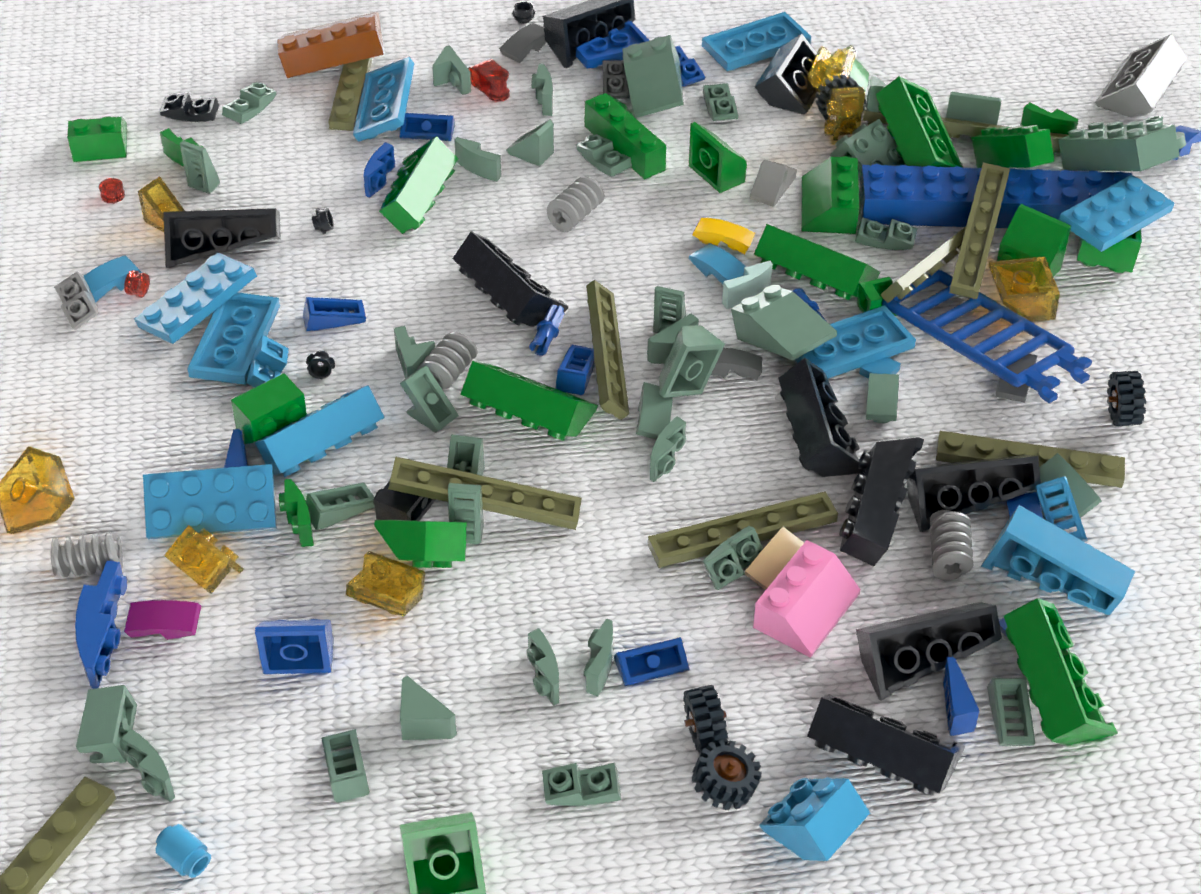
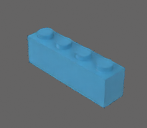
M369 385L349 391L340 396V398L321 406V410L311 412L296 423H291L270 436L255 442L265 464H272L273 475L282 473L284 477H287L301 469L299 466L301 462L308 459L310 463H313L327 455L325 450L334 445L336 449H339L351 443L352 439L350 436L359 431L361 435H365L377 429L376 422L385 417Z
M1018 505L1005 524L981 567L991 571L994 566L1008 571L1007 577L1018 581L1023 577L1040 584L1039 589L1049 593L1052 591L1068 594V600L1109 616L1124 599L1135 574L1133 569Z

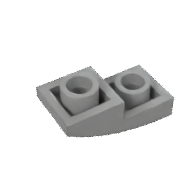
M78 271L54 287L63 303L61 308L74 330L99 314L91 290L83 275Z

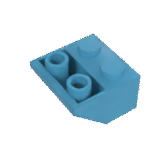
M802 778L790 787L791 792L781 802L776 803L769 809V815L759 826L762 831L803 860L828 861L866 819L870 812L848 778Z

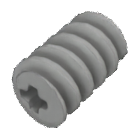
M579 177L574 183L570 184L567 189L562 191L560 195L548 204L547 215L551 224L561 232L571 231L572 227L576 226L598 204L603 202L605 196L602 187L589 177Z
M450 332L437 344L436 348L418 366L417 370L427 365L442 390L443 388H450L453 381L458 379L466 366H469L472 359L477 356V347L467 336L457 332Z
M940 510L933 513L930 517L932 572L940 580L951 581L971 571L974 566L970 529L971 520L963 513L950 510Z
M106 532L104 542H100L96 533L92 534L91 543L86 542L84 535H79L77 545L73 544L70 536H66L64 546H60L57 537L52 539L50 557L55 576L58 571L62 578L68 577L70 570H72L75 576H81L84 568L88 575H94L97 566L102 573L107 561L120 562L121 569L123 567L120 537L118 536L117 541H113L110 532Z

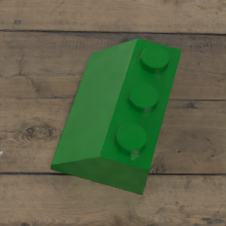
M847 156L829 157L802 176L801 231L856 234L859 214L858 158Z

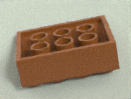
M378 11L284 34L277 40L278 55L287 78L384 55Z

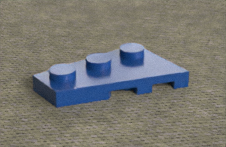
M632 21L625 23V28L621 30L615 28L609 31V36L605 38L597 37L577 47L576 57L587 69L597 68L603 65V61L623 60V48L650 40Z

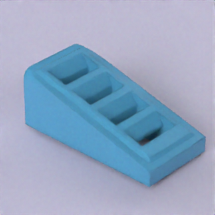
M1060 477L1036 485V491L1046 520L1063 530L1076 526L1077 531L1069 534L1083 542L1088 541L1067 478ZM1067 502L1069 504L1068 506L1050 511L1051 507ZM1069 515H1072V516H1073V518H1071V519H1068V520H1065V521H1061V522H1058V523H1054V520H1057V519H1060V518H1063V517H1066V516H1069Z

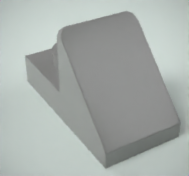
M763 160L754 182L750 199L775 207L795 180L797 169L781 163Z

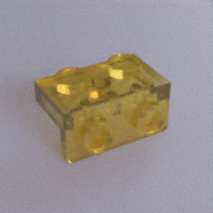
M368 551L364 555L363 570L346 584L345 595L357 599L361 603L386 610L390 614L404 617L422 600L425 572Z

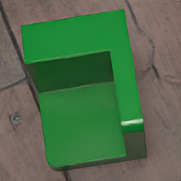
M890 277L859 283L857 306L862 313L882 306L884 298L880 294L893 284Z

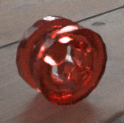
M117 178L105 179L98 186L101 199L105 203H117L125 197L123 183Z
M135 270L130 271L124 283L125 293L139 298L144 297L150 286L149 275Z

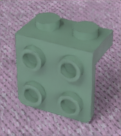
M880 119L868 126L865 123L852 132L853 136L851 137L847 134L835 143L837 148L829 154L831 157H842L850 154L852 158H858L860 169H862V165L873 164L905 165L903 158L896 150V141Z

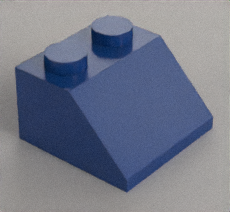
M331 620L262 621L255 627L263 674L331 673L334 645Z

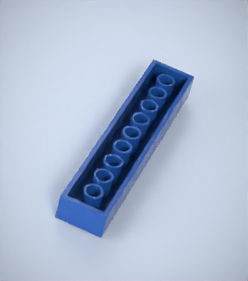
M862 165L859 184L861 219L863 217L883 225H889L891 220L894 219L907 223L910 226L966 227L982 168ZM1010 168L995 228L1008 229L1021 204L1059 220L1062 212L1132 175V173L1122 171H1058Z

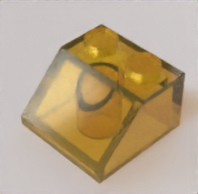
M1045 257L989 262L988 267L1003 305L1031 322L1056 319L1060 292Z
M29 446L0 481V513L6 532L9 534H16L57 521L75 500L60 456Z

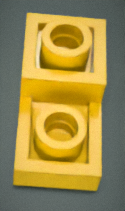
M701 218L692 235L706 245L710 243L718 246L720 241H722L732 250L739 251L745 255L756 233L728 221Z

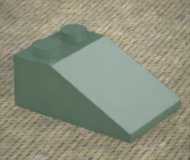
M671 35L656 37L653 40L632 44L629 47L623 48L624 68L635 118L684 105L679 56Z
M779 285L767 286L763 292L753 297L745 298L740 304L731 308L738 340L791 360L797 359L837 336V331L797 294Z

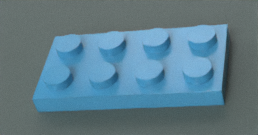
M782 12L703 37L702 47L726 71H730L775 56L782 45L801 34L811 44V35L786 12Z
M410 56L366 73L353 132L358 142L365 139H373L381 133L389 130L394 131L403 125L415 65Z
M1130 175L1062 212L1059 220L1071 225L1070 231L1102 252L1172 212L1175 203L1161 192L1145 184L1140 178Z
M216 253L209 257L195 271L189 273L175 287L167 290L156 302L147 306L134 320L138 328L174 344L256 278L257 275L253 267L221 253Z
M236 293L217 308L187 368L189 377L246 385L251 362L262 335L268 336L280 308L279 298Z
M884 305L830 324L837 331V336L795 359V362L798 363L802 359L807 358L824 370L827 379L879 359L914 349L916 339Z
M272 464L143 474L147 539L277 529Z

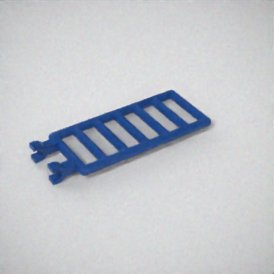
M940 269L932 276L928 274L929 278L917 288L912 284L913 290L900 300L896 296L889 303L884 299L882 300V306L885 305L892 313L1012 386L1020 387L1026 384L1036 390L1039 396L1049 404L1058 398V394L1052 391V389L1060 385V379L1054 376L1046 377L1042 374L1043 372L1058 365L1070 372L1072 378L1080 384H1083L1090 378V375L1083 370L1092 365L1091 359L1076 357L1073 355L1075 349L1071 344L979 292L977 299L966 297L968 298L967 301L930 321L921 317V314L956 296V294L949 293L953 276ZM937 282L947 286V288L910 308L900 304L905 299ZM979 306L990 311L952 334L941 329L943 326ZM1000 319H1004L1012 324L974 347L963 342L966 338ZM1023 331L1034 337L995 361L984 355ZM1045 344L1057 350L1018 374L1006 368Z

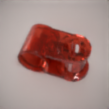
M494 59L485 60L468 68L473 87L479 89L490 100L504 101L510 97V90L507 88L509 72L497 64Z

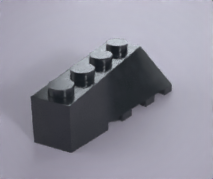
M589 0L543 15L545 41L563 67L569 68L573 65V61L577 59V47L597 37L605 38L609 36V31L615 28L621 30L625 28V23L635 20L634 0Z
M276 208L163 212L166 268L264 240L281 239L280 212Z
M472 231L452 258L460 266L458 270L464 276L474 279L476 281L474 286L481 292L489 294L491 296L490 302L496 307L507 312L506 317L518 326L521 323L531 327L536 326L544 319L549 307L553 304L562 306L564 308L563 312L569 307L563 301L549 297L552 293L549 289L531 279V274L513 263V259L493 242Z
M804 358L778 378L782 390L780 395L785 401L788 411L786 416L794 432L792 437L799 449V461L806 470H812L821 477L858 474L861 469L857 468L859 459L856 451L860 448L856 439L850 438L844 429L848 422L845 415L835 405L838 400L824 370L807 358Z
M915 437L876 442L870 452H863L857 468L861 469L860 473L854 479L851 490L855 491V493L850 498L845 509V513L849 514V516L844 521L839 532V536L843 537L840 551L871 566H875L889 548L900 515L897 511L908 491L904 486L909 476L913 474L917 463L912 458L921 450L924 439Z
M1021 455L915 467L913 474L908 478L907 489L908 499L919 531L924 532L930 529V517L937 511L950 510L966 515L1035 490L1036 485L1041 484L1039 458L1033 455Z
M983 602L856 629L861 662L879 700L891 696V693L902 687H908L918 682V679L934 671L938 672L944 669L948 657L954 656L956 660L961 657L965 658L1002 639L997 606Z
M830 694L821 697L807 737L816 740L814 744L816 747L832 753L837 749L848 754L847 759L852 763L864 767L869 763L881 768L879 773L889 779L900 781V778L911 781L914 783L913 788L924 794L933 795L934 792L940 794L945 790L964 751L965 745L953 741L950 748L940 744L936 734L925 730L923 732L913 730V733L906 731L907 726L899 720L881 716L877 720L873 718L874 712L872 710Z

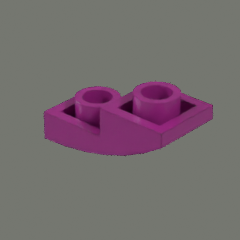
M176 600L130 603L124 632L131 638L161 634L167 640L196 635L201 605L195 602Z

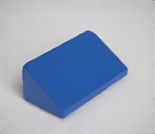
M405 113L404 123L400 127V138L431 140L437 136L441 141H451L455 127L454 116Z
M681 637L618 652L613 655L624 686L690 670Z

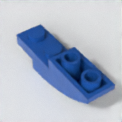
M116 561L106 562L97 586L83 585L76 611V642L86 677L92 689L99 688L103 676L108 675L112 651L118 648L121 638L120 630L116 628L114 620L117 616L119 598L127 590V577L123 576L120 562Z

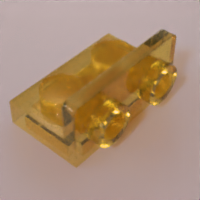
M849 45L831 54L825 46L820 47L808 75L811 85L821 93L819 86L822 84L825 87L827 85L825 83L826 79L832 82V76L837 75L840 79L841 74L846 75L848 78L858 51L852 45Z
M863 87L832 89L831 100L827 101L829 118L824 122L825 135L829 136L832 145H835L838 141L839 135H852V132L861 126L865 99Z
M189 525L164 555L210 594L214 592L232 568L240 574L244 570L242 566L235 562L239 558L236 553L225 545L219 549L215 545L218 541L215 536L204 528L198 532Z

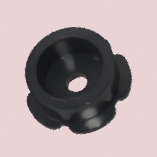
M529 2L516 3L512 11V16L515 20L523 24L529 23L536 14L533 5Z
M316 208L315 214L312 215L313 226L315 230H320L322 234H326V231L334 229L332 214L328 208Z
M317 351L316 354L312 353L306 359L307 370L316 379L328 377L332 372L331 370L335 368L334 359L329 357V354L325 351Z

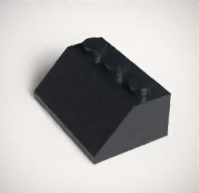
M803 34L779 48L754 87L769 106L804 115L815 101L816 93H820L819 86L821 84L824 86L825 80L829 78L832 71Z

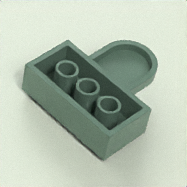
M1163 116L1145 119L1146 125H1143V121H1135L1123 125V121L1112 122L1104 125V122H1094L1088 124V129L1071 130L1068 132L1069 136L1058 139L1063 170L1143 171L1180 157L1179 149L1186 145L1185 134L1183 132H1176L1175 125H1163Z

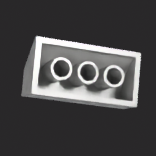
M1170 34L1131 52L1097 98L1095 104L1098 107L1130 118L1139 114L1144 116L1152 112L1156 108L1155 104L1165 95L1164 91L1173 83L1172 79L1182 70L1181 66L1187 59L1173 35Z

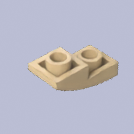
M782 527L754 559L744 574L766 590L804 542Z

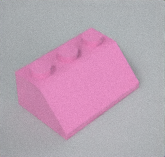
M806 540L756 601L753 628L811 658L858 597L861 589L836 554Z

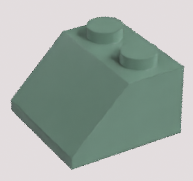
M702 325L682 326L675 337V343L669 356L664 361V367L659 376V395L667 398L702 394L725 343Z

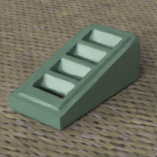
M871 76L866 108L871 112H880L878 109L879 102L875 94L887 86L876 76Z
M182 141L180 148L188 187L210 194L220 185V180L206 149Z
M661 286L655 287L653 332L659 333L686 316L685 294L683 291Z
M364 482L312 492L306 496L310 520L316 530L327 528L375 507L373 504L374 496Z
M449 483V522H467L466 543L480 544L484 529L481 486ZM457 498L474 499V500H462V499H457Z
M992 678L987 689L999 746H1034L1035 737L1026 678ZM1002 695H1015L1016 700H1002ZM1004 707H1017L1018 711H1004ZM1005 719H1020L1021 723H1006ZM1007 730H1023L1024 736H1007Z
M356 729L322 737L334 801L339 803L367 796L370 791ZM352 746V748H349V749H344V750L332 752L333 750H338V749H342V748H346V747Z

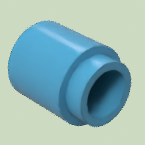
M181 824L166 827L156 839V854L182 876L187 875L190 878H195L210 863L211 855L207 852V846Z

